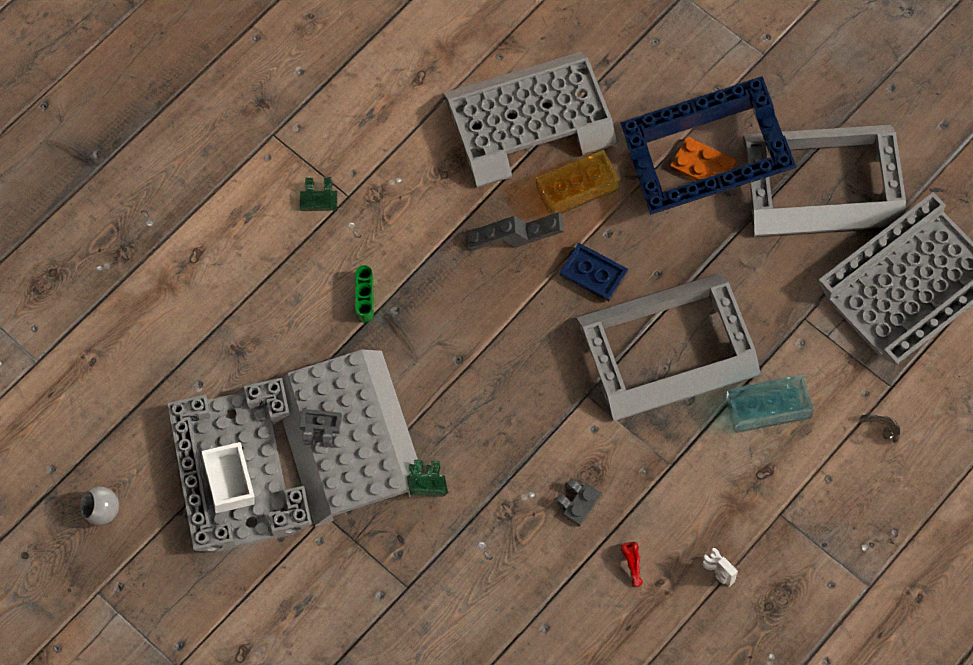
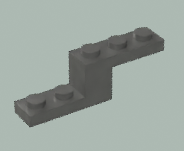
M558 212L525 223L516 216H512L467 231L468 249L474 251L501 241H505L516 248L564 232L563 216Z

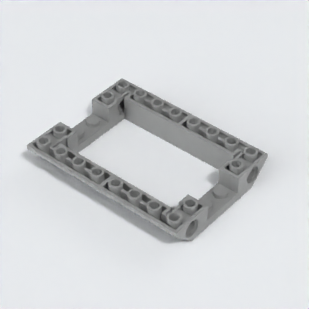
M891 125L782 132L783 136L785 135L790 150L874 144L876 141V161L880 160L883 181L882 202L773 209L769 177L750 183V205L754 237L887 228L906 213V197L897 136ZM762 133L743 134L746 165L766 159V151L768 150Z
M721 273L576 317L588 353L591 352L598 371L601 389L613 421L761 375L755 347L730 284ZM710 294L714 311L719 313L729 338V349L732 358L626 390L604 329L707 298Z

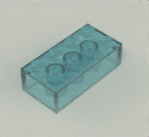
M804 374L727 389L726 400L735 433L811 419L814 412Z

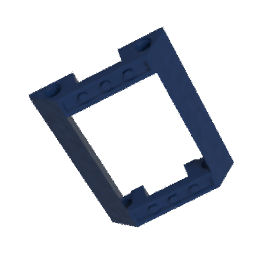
M763 76L620 122L650 215L796 168L785 135L783 136L776 118L774 105ZM753 109L770 155L769 158L662 192L647 146L648 142Z

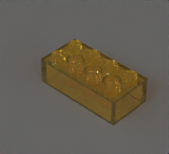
M604 149L536 177V189L549 215L558 212L563 214L618 191L620 180Z

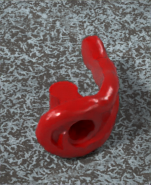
M624 543L620 546V550L631 571L632 585L639 587L643 581L639 577L640 556L638 543Z

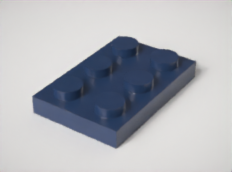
M578 243L560 271V276L609 302L628 273V268Z

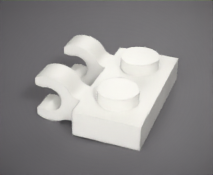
M713 548L710 558L705 555L702 564L707 570H715L718 581L730 587L735 582L738 571L725 557L719 554L717 549Z

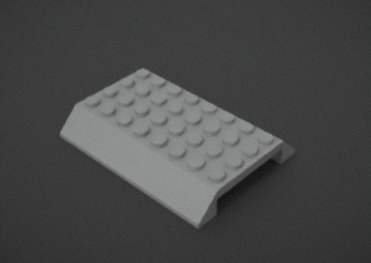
M934 192L819 279V283L829 303L882 359L896 365L973 306V241L944 213L946 205Z
M355 351L289 372L282 377L289 409V415L283 418L282 421L302 486L305 488L307 503L315 527L334 521L333 516L406 492H408L410 497L428 491L382 351ZM303 409L342 413L339 434L333 433L332 448L324 447V432L314 431L312 446L304 445L303 436L305 430H300Z

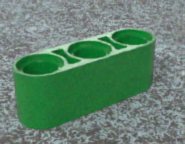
M367 265L359 266L355 273V309L359 321L363 323H368L374 318V277L372 269ZM362 275H369V277L365 279L361 278ZM369 292L367 296H361V293ZM364 309H368V310H369L368 313H365V314L360 313V312H361L362 310H364Z

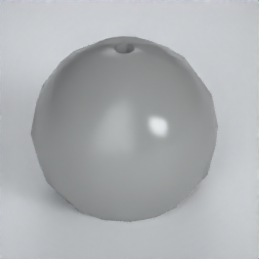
M102 486L92 487L86 491L80 503L82 516L89 523L95 525H105L111 522L117 516L119 510L117 495L111 489Z

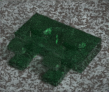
M306 177V191H300V211H337L338 192L332 191V177H324V191H314L313 177Z
M414 460V464L409 465L411 474L407 476L410 495L446 496L448 494L445 475H439V461L432 460V465L426 466L428 474H422V460Z

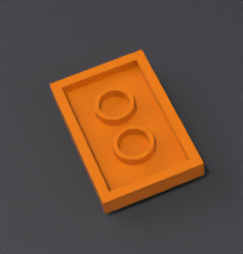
M687 136L672 161L670 169L694 181H698L732 170L737 160Z

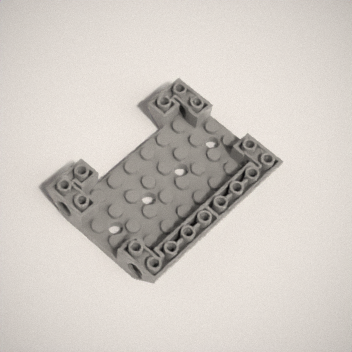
M582 51L443 93L454 125L457 126L465 148L466 159L477 188L511 178L512 173L507 154L575 133H577V143L582 156L618 144L611 115L589 59ZM580 92H585L587 96L585 98H580L577 96V94ZM548 102L552 104V107L545 109L542 105ZM510 113H514L517 115V117L515 119H509L507 115ZM474 124H480L482 128L479 130H474L472 126Z
M282 378L244 386L245 392L208 400L206 395L168 403L194 551L218 552L296 534L312 524L304 486L287 490L285 488L273 427L274 424L289 415ZM229 411L236 412V416L232 419H228L226 414ZM241 442L255 497V504L215 513L202 460V451ZM250 519L257 520V525L253 528L247 527V522Z

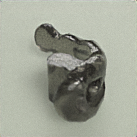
M860 415L859 420L861 422H877L887 425L883 430V438H893V442L898 443L900 427L895 420L882 415Z

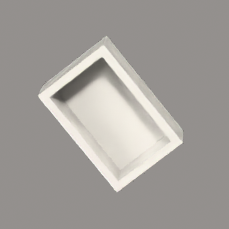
M241 442L202 451V460L215 513L254 505L255 497Z

